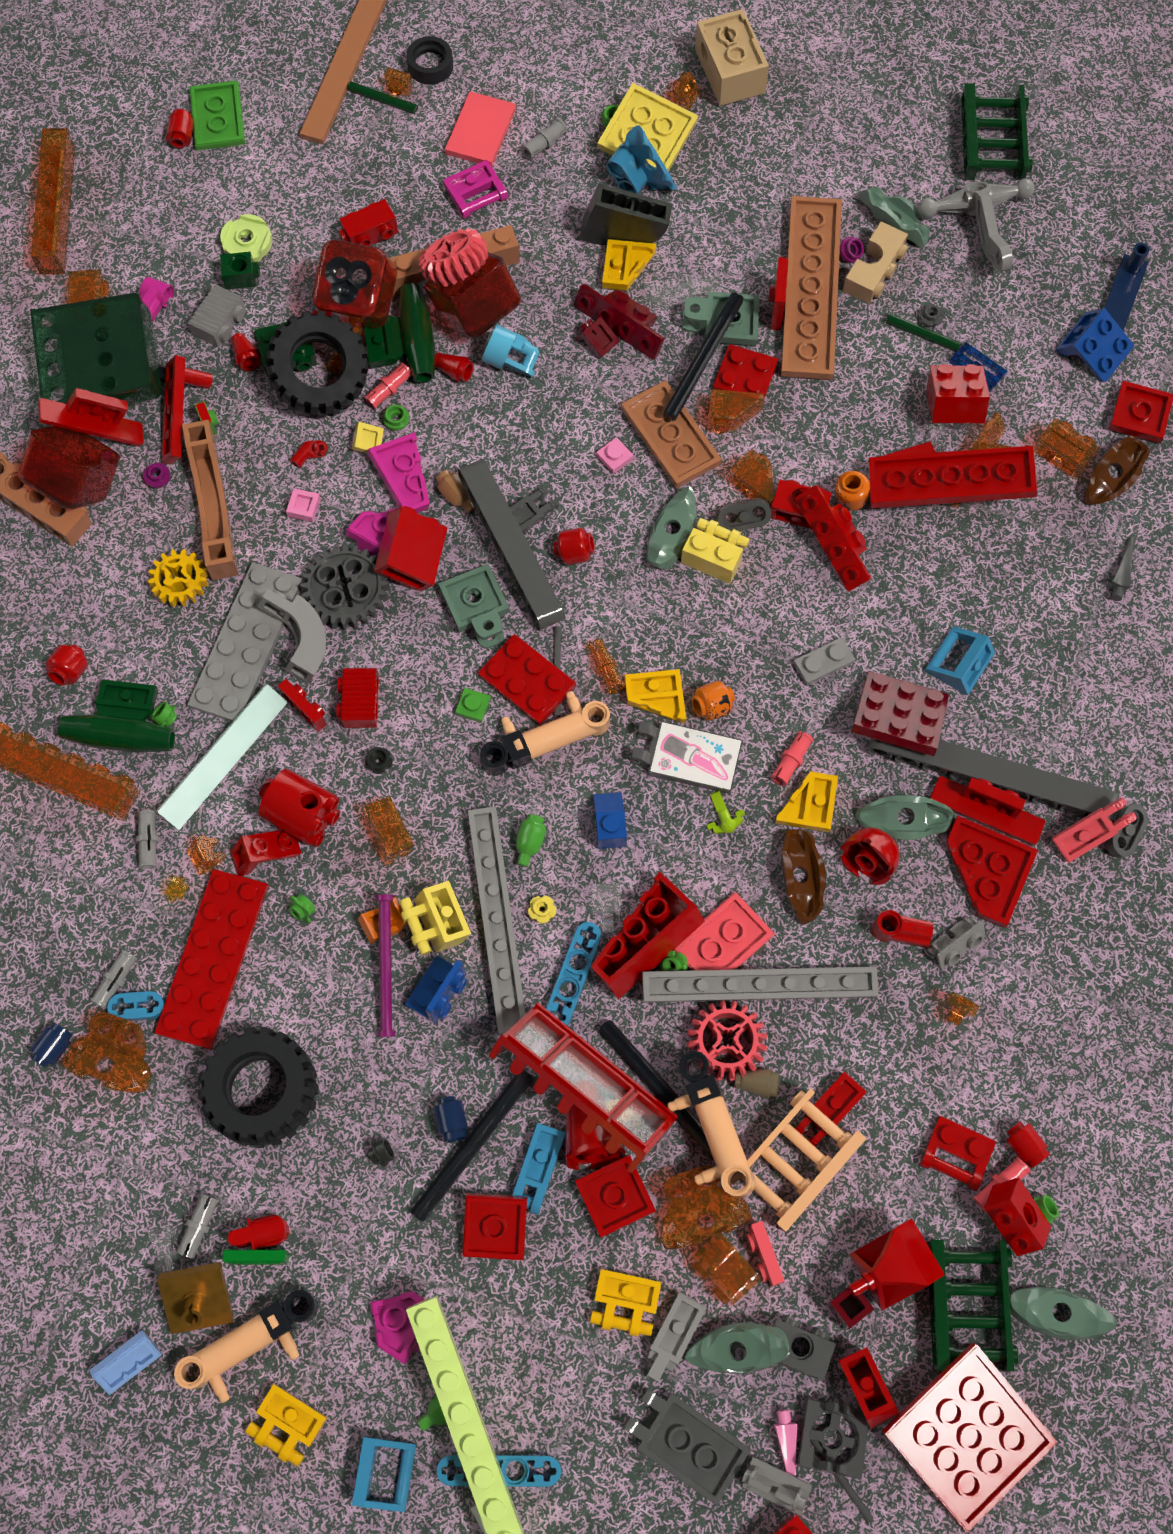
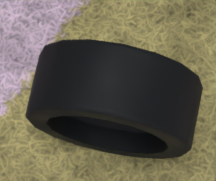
M424 36L416 39L407 50V65L411 77L417 82L426 85L445 81L453 71V55L449 44L442 38L435 36ZM434 52L444 57V61L439 66L433 68L421 67L416 63V59L425 53Z

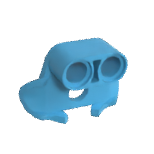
M639 125L634 126L627 133L625 142L619 145L606 164V168L619 189L639 194L645 184L650 185L651 190L668 188L676 190L677 184L673 182L672 176L648 140L645 131ZM646 159L653 161L656 167L651 166Z

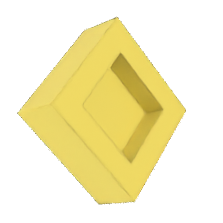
M358 422L355 426L352 450L368 454L369 448L382 443L384 428Z

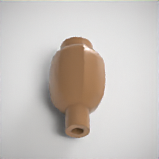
M448 469L440 473L436 480L439 483L438 489L452 505L463 507L468 514L474 511L475 508L460 481L459 475L454 472L451 473Z

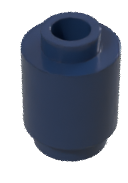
M55 1022L50 1027L46 1026L29 1049L34 1053L31 1059L44 1068L48 1064L55 1066L71 1044L69 1040L73 1034Z
M455 1096L437 1100L438 1105L433 1107L439 1137H443L444 1143L457 1142L467 1138L468 1124L462 1100H456Z

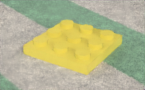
M632 83L600 137L597 148L613 155L619 145L625 142L627 133L634 126L639 125L645 131L648 140L669 172L695 127L698 115ZM646 159L651 166L656 167L653 161Z

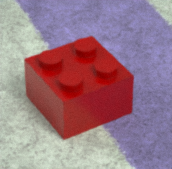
M973 364L966 366L930 365L926 394L931 422L985 424L990 395L983 366Z

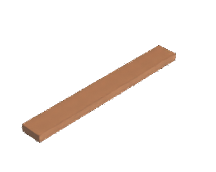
M387 0L358 1L299 133L301 139L324 145L348 91V84L355 75Z

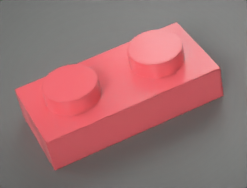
M763 1221L750 1225L751 1233L746 1234L751 1251H758L762 1263L757 1264L762 1281H769L770 1287L785 1282Z

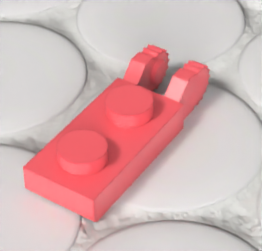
M1124 797L1118 798L1104 808H1099L1052 837L1053 842L1068 863L1117 835L1119 830L1137 819L1134 812L1123 815L1114 823L1108 817L1125 806L1127 802Z

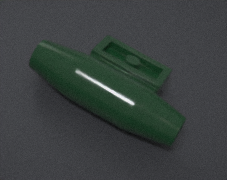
M407 283L400 289L399 317L384 314L363 319L368 359L373 369L395 364L399 359L406 356L414 380L418 383H427L432 381L435 376V342L431 317L420 285Z
M102 679L95 702L98 714L62 716L58 725V735L60 738L93 748L135 753L172 751L175 743L174 729L145 721L153 713L158 694L156 685Z

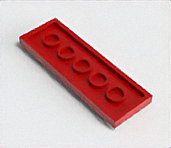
M1033 446L869 457L871 508L1037 497Z
M213 869L157 1024L156 1035L208 1050L213 1049L269 887L268 883Z

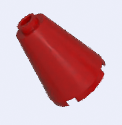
M586 1081L573 1084L608 1113L596 1086ZM575 1104L566 1114L565 1161L568 1168L580 1170L579 1165L591 1163L589 1170L600 1168L619 1160V1153L625 1155L626 1150L623 1144L615 1154H610L606 1150L605 1146L612 1135L599 1124L591 1134L583 1132L581 1125L588 1115Z

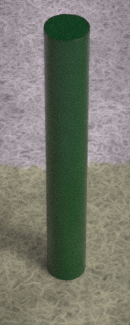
M352 81L348 84V91L411 114H415L418 109L417 104Z
M891 313L886 321L889 325L955 352H958L962 344L959 341Z

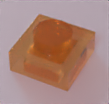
M388 67L384 74L386 89L396 96L405 95L409 97L413 90L411 74Z

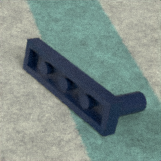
M1137 243L1131 255L1124 254L1104 306L1123 331L1149 263L1145 261L1149 253V247L1145 243Z

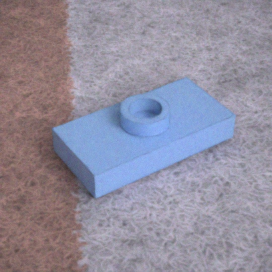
M141 1330L91 1368L90 1373L92 1378L110 1395L162 1354L157 1345Z

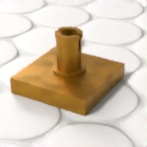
M221 1262L160 1273L158 1275L157 1282L171 1334L233 1323V1310Z

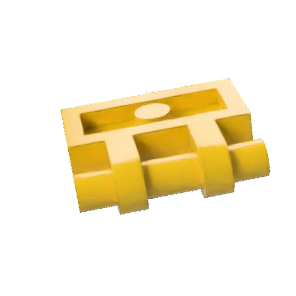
M601 1269L594 1301L605 1303L606 1309L605 1313L592 1310L590 1323L601 1325L602 1329L608 1331L614 1328L628 1331L629 1335L638 1337L639 1334L651 1337L653 1324L641 1320L643 1312L656 1314L661 1282ZM615 1306L633 1309L632 1319L615 1316Z
M273 1384L256 1412L266 1419L265 1423L260 1427L251 1422L245 1433L254 1438V1443L261 1448L266 1446L277 1453V1458L284 1463L289 1461L299 1467L305 1455L295 1450L297 1444L300 1441L306 1446L311 1447L328 1417L283 1388ZM275 1426L290 1435L286 1443L272 1435Z

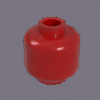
M582 527L560 532L557 542L553 544L556 558H561L566 565L587 562L590 560L591 554L595 553L593 536Z
M59 645L45 663L49 679L61 686L75 684L88 667L84 651L76 645Z

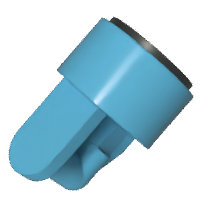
M497 324L493 326L480 357L482 358L481 361L502 370L503 366H506L533 378L535 371L532 369L539 356V349L533 346L524 336ZM511 348L526 355L522 364L507 358Z

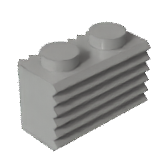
M215 284L208 293V296L205 297V300L197 308V311L194 312V316L188 321L192 335L219 347L223 341H227L230 338L232 327L237 321L240 322L244 318L246 308L241 296Z

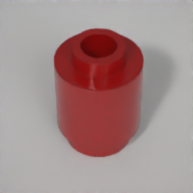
M175 109L169 116L166 140L175 148H183L191 143L194 121L190 112L184 109Z
M1020 1121L1007 1131L1010 1137L1005 1141L1017 1157L1024 1163H1027L1031 1169L1050 1155L1046 1149L1048 1147L1030 1123L1024 1126Z

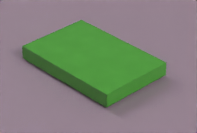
M238 80L190 86L196 151L245 145Z

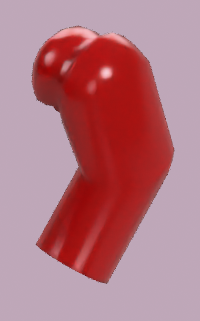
M321 440L305 441L289 461L300 469L307 459L323 457L328 450V446Z

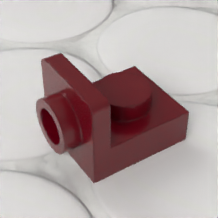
M601 317L594 322L588 319L578 328L581 333L575 337L578 342L583 339L598 359L620 342Z

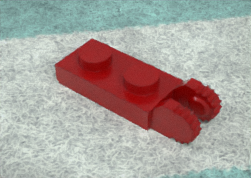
M844 1071L814 1106L833 1123L838 1125L867 1091ZM805 1114L804 1120L795 1129L802 1135L805 1128L812 1123L819 1132L814 1137H811L809 1142L816 1146L824 1136L827 1137L829 1134Z

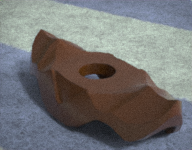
M1130 435L1110 448L1099 461L1091 475L1084 494V504L1091 506L1104 503L1126 492L1141 475L1143 465L1150 454L1149 447L1135 436ZM1111 464L1119 468L1120 476L1118 478H1113L1109 474V466Z
M789 829L785 833L782 848L783 879L787 897L795 916L801 925H805L813 921L823 909L826 872L822 857L816 849L814 836L802 829ZM795 868H800L805 872L806 881L804 883L795 880L793 875Z

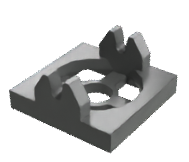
M807 1399L805 1401L797 1466L862 1479L868 1422L862 1410H857L848 1405L842 1406L838 1405V1403H824ZM830 1414L828 1427L822 1431L812 1429L813 1424L818 1418ZM841 1416L845 1417L852 1424L856 1433V1439L846 1437L840 1429ZM828 1430H835L840 1434L841 1443L836 1449L828 1448L824 1442V1435ZM810 1440L820 1442L822 1448L826 1451L825 1461H821L814 1453ZM843 1447L855 1449L854 1454L848 1461L835 1464L836 1452L841 1451Z

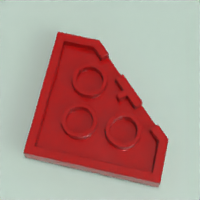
M958 815L945 844L978 917L1006 929L1038 849Z

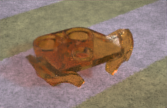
M102 1012L94 1015L89 1022L90 1033L85 1038L81 1037L73 1042L62 1061V1065L80 1079H84L87 1075L105 1082L104 1087L109 1090L129 1093H141L147 1090L151 1080V1070L144 1061L147 1044L142 1028L134 1022L110 1013ZM102 1028H111L109 1032L105 1034H98V1032ZM129 1038H138L133 1044H125ZM104 1059H110L114 1062V1068L108 1073H101L97 1070L99 1062Z
M712 1165L696 1167L675 1175L665 1182L664 1193L667 1201V1216L660 1227L661 1241L665 1249L672 1250L698 1245L702 1242V1239L720 1232L730 1233L752 1218V1212L744 1198H737L725 1192L720 1178L709 1182L712 1185L707 1187L703 1186L707 1183L696 1184L695 1175L713 1168ZM677 1194H684L683 1196L678 1198L674 1197ZM703 1215H710L714 1218V1223L709 1228H701L697 1225L698 1219Z

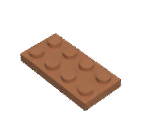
M665 380L623 402L621 410L677 489L721 465L722 459L685 406L675 421H670L663 416L664 410L674 394L673 389Z

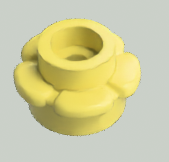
M536 896L530 901L528 914L531 919H535L538 923H547L556 915L557 909L553 905L554 901L552 898ZM540 907H544V908H545V910H544L543 912L540 911L539 909H540Z

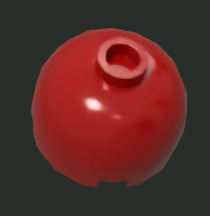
M873 827L859 829L841 846V850H843L841 860L846 869L858 878V871L873 880L872 885L885 884L891 879L898 867L900 860L898 845L888 833L881 829Z

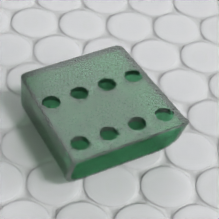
M137 293L30 309L40 398L51 400V393L56 388L64 390L63 398L56 401L64 404L67 403L76 388L128 401V405L154 400L161 396L162 389L152 315L147 305ZM44 319L52 323L53 325L50 327H44L42 325V320ZM50 339H56L58 341L57 348L51 352L46 351V342ZM54 363L60 364L61 371L58 375H48L49 366Z

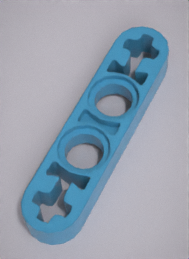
M592 922L582 923L576 929L546 1008L551 1013H557L560 1005L559 1003H554L556 998L562 1003L572 1004L571 1008L565 1005L562 1011L563 1017L566 1018L562 1022L567 1026L571 1022L601 942L600 928ZM588 929L593 930V936L596 937L595 940L590 939L587 945V950H592L591 954L583 949H574L575 945L582 947L584 937L580 934L581 932L586 933ZM574 956H582L587 964L584 969L578 971L572 969L570 960ZM567 982L574 984L577 989L575 995L569 998L562 996L560 993L561 985Z
M448 1455L440 1460L437 1466V1476L443 1484L448 1486H469L468 1481H464L465 1473L455 1474L454 1480H448V1474L443 1473V1467L448 1466L450 1460L454 1461L456 1467H462L458 1455ZM496 1455L506 1484L509 1487L553 1486L561 1476V1465L552 1456ZM528 1460L535 1461L533 1468H542L544 1462L549 1461L551 1467L556 1468L557 1472L551 1475L550 1481H545L542 1474H533L534 1482L527 1481L530 1472ZM511 1461H519L524 1466L525 1472L520 1480H511L506 1474L507 1465Z

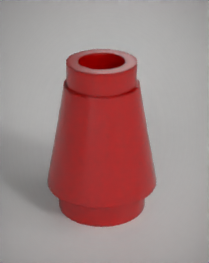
M243 333L234 334L231 337V343L237 366L244 371L256 369L260 365V352Z
M440 352L435 356V368H438L457 382H466L471 378L474 364L469 361L468 357Z

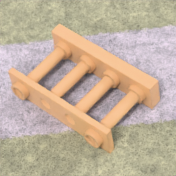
M811 1088L806 1094L801 1090L790 1102L794 1108L747 1160L749 1167H751L762 1156L797 1188L796 1192L800 1195L793 1204L789 1201L785 1203L752 1173L755 1177L754 1191L777 1211L776 1215L780 1219L776 1224L785 1232L867 1139L858 1130L853 1135L849 1132H843L809 1101L815 1094ZM800 1110L838 1142L836 1146L840 1150L833 1158L822 1154L789 1124ZM780 1133L818 1165L816 1169L820 1173L813 1181L809 1178H803L769 1147ZM736 1173L733 1175L731 1183L735 1185L740 1179L746 1183V1177L743 1173Z

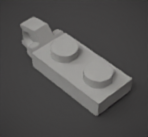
M680 1292L678 1293L650 1348L651 1351L647 1358L653 1360L654 1363L647 1374L648 1378L658 1383L665 1368L673 1372L675 1366L679 1364L707 1307Z

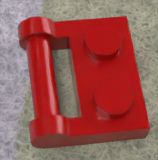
M939 1116L919 1166L926 1169L931 1167L967 1184V1188L977 1192L997 1141L943 1116ZM936 1149L975 1166L973 1174L935 1157Z

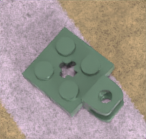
M708 291L707 298H687L682 317V329L691 333H705L706 338L731 293ZM740 294L744 300L734 317L738 321L730 324L720 343L756 346L758 341L759 295ZM693 306H696V307H698L699 309H690V308L693 307ZM688 321H690V322H697V323L693 325V324H690Z
M489 564L438 583L459 633L472 628L478 643L484 649L504 642V632L500 616L510 613V610ZM474 593L475 596H481V598L478 599V602H469L470 594ZM495 636L493 640H487V638Z

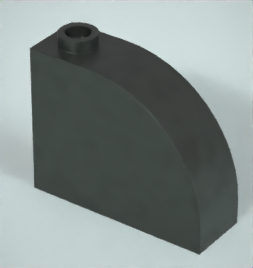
M598 183L582 220L580 240L607 246L608 239L654 243L664 235L669 226L672 203Z

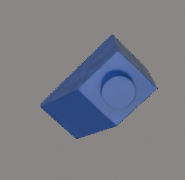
M622 792L593 794L598 849L627 847Z

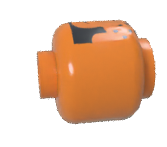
M847 471L838 477L835 483V500L837 504L841 503L849 511H855L863 508L868 502L870 482L863 473Z
M714 681L696 689L691 700L692 707L698 717H702L706 721H713L730 714L733 702L735 701V695L730 687H726L721 681Z

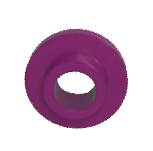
M854 237L843 239L840 244L842 258L848 263H854L857 259H860L864 253V246L861 240Z
M153 463L145 469L143 476L148 486L161 488L168 484L171 473L166 465ZM155 472H161L159 476L153 477Z

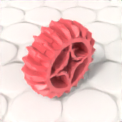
M460 229L457 232L452 231L450 234L443 235L442 238L435 240L433 244L428 245L427 249L422 252L419 258L420 271L430 285H435L436 287H441L442 285L447 287L452 283L455 285L458 281H464L468 276H472L475 271L480 270V266L486 263V259L489 257L487 244L477 230Z
M720 1001L719 1010L716 1009L714 1004H709L708 1011L710 1015L704 1010H700L698 1015L702 1021L693 1019L691 1025L698 1030L691 1029L687 1033V1036L696 1039L687 1042V1048H697L696 1051L701 1052L711 1061L713 1070L719 1071L718 1081H722L724 1072L728 1073V1079L732 1082L735 1080L736 1071H739L742 1077L746 1075L744 1067L755 1071L756 1066L752 1060L762 1063L763 1057L757 1052H766L767 1050L766 1045L758 1043L767 1039L766 1033H757L764 1027L763 1022L754 1024L753 1021L757 1018V1013L754 1012L749 1017L745 1015L748 1010L746 1005L742 1007L741 1012L735 1010L737 1007L736 1001H732L730 1009H726L725 1001ZM729 1018L740 1023L727 1028L721 1025L720 1022L716 1023L715 1020ZM706 1027L712 1031L711 1034L716 1039V1043L708 1053L703 1044V1032ZM746 1029L751 1037V1050L748 1055L742 1051L743 1047L738 1039ZM735 1034L732 1041L733 1046L729 1047L727 1044V1047L722 1045L719 1048L723 1039L722 1035H726L727 1038V1035L732 1036ZM727 1053L739 1061L735 1063H722L715 1060V1058ZM699 1061L696 1066L699 1070L703 1068L702 1061Z

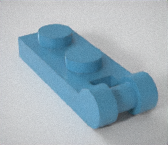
M539 1123L536 1125L512 1195L528 1197L527 1209H530V1213L535 1215L540 1213L566 1136V1132ZM526 1185L537 1189L534 1197L524 1194Z

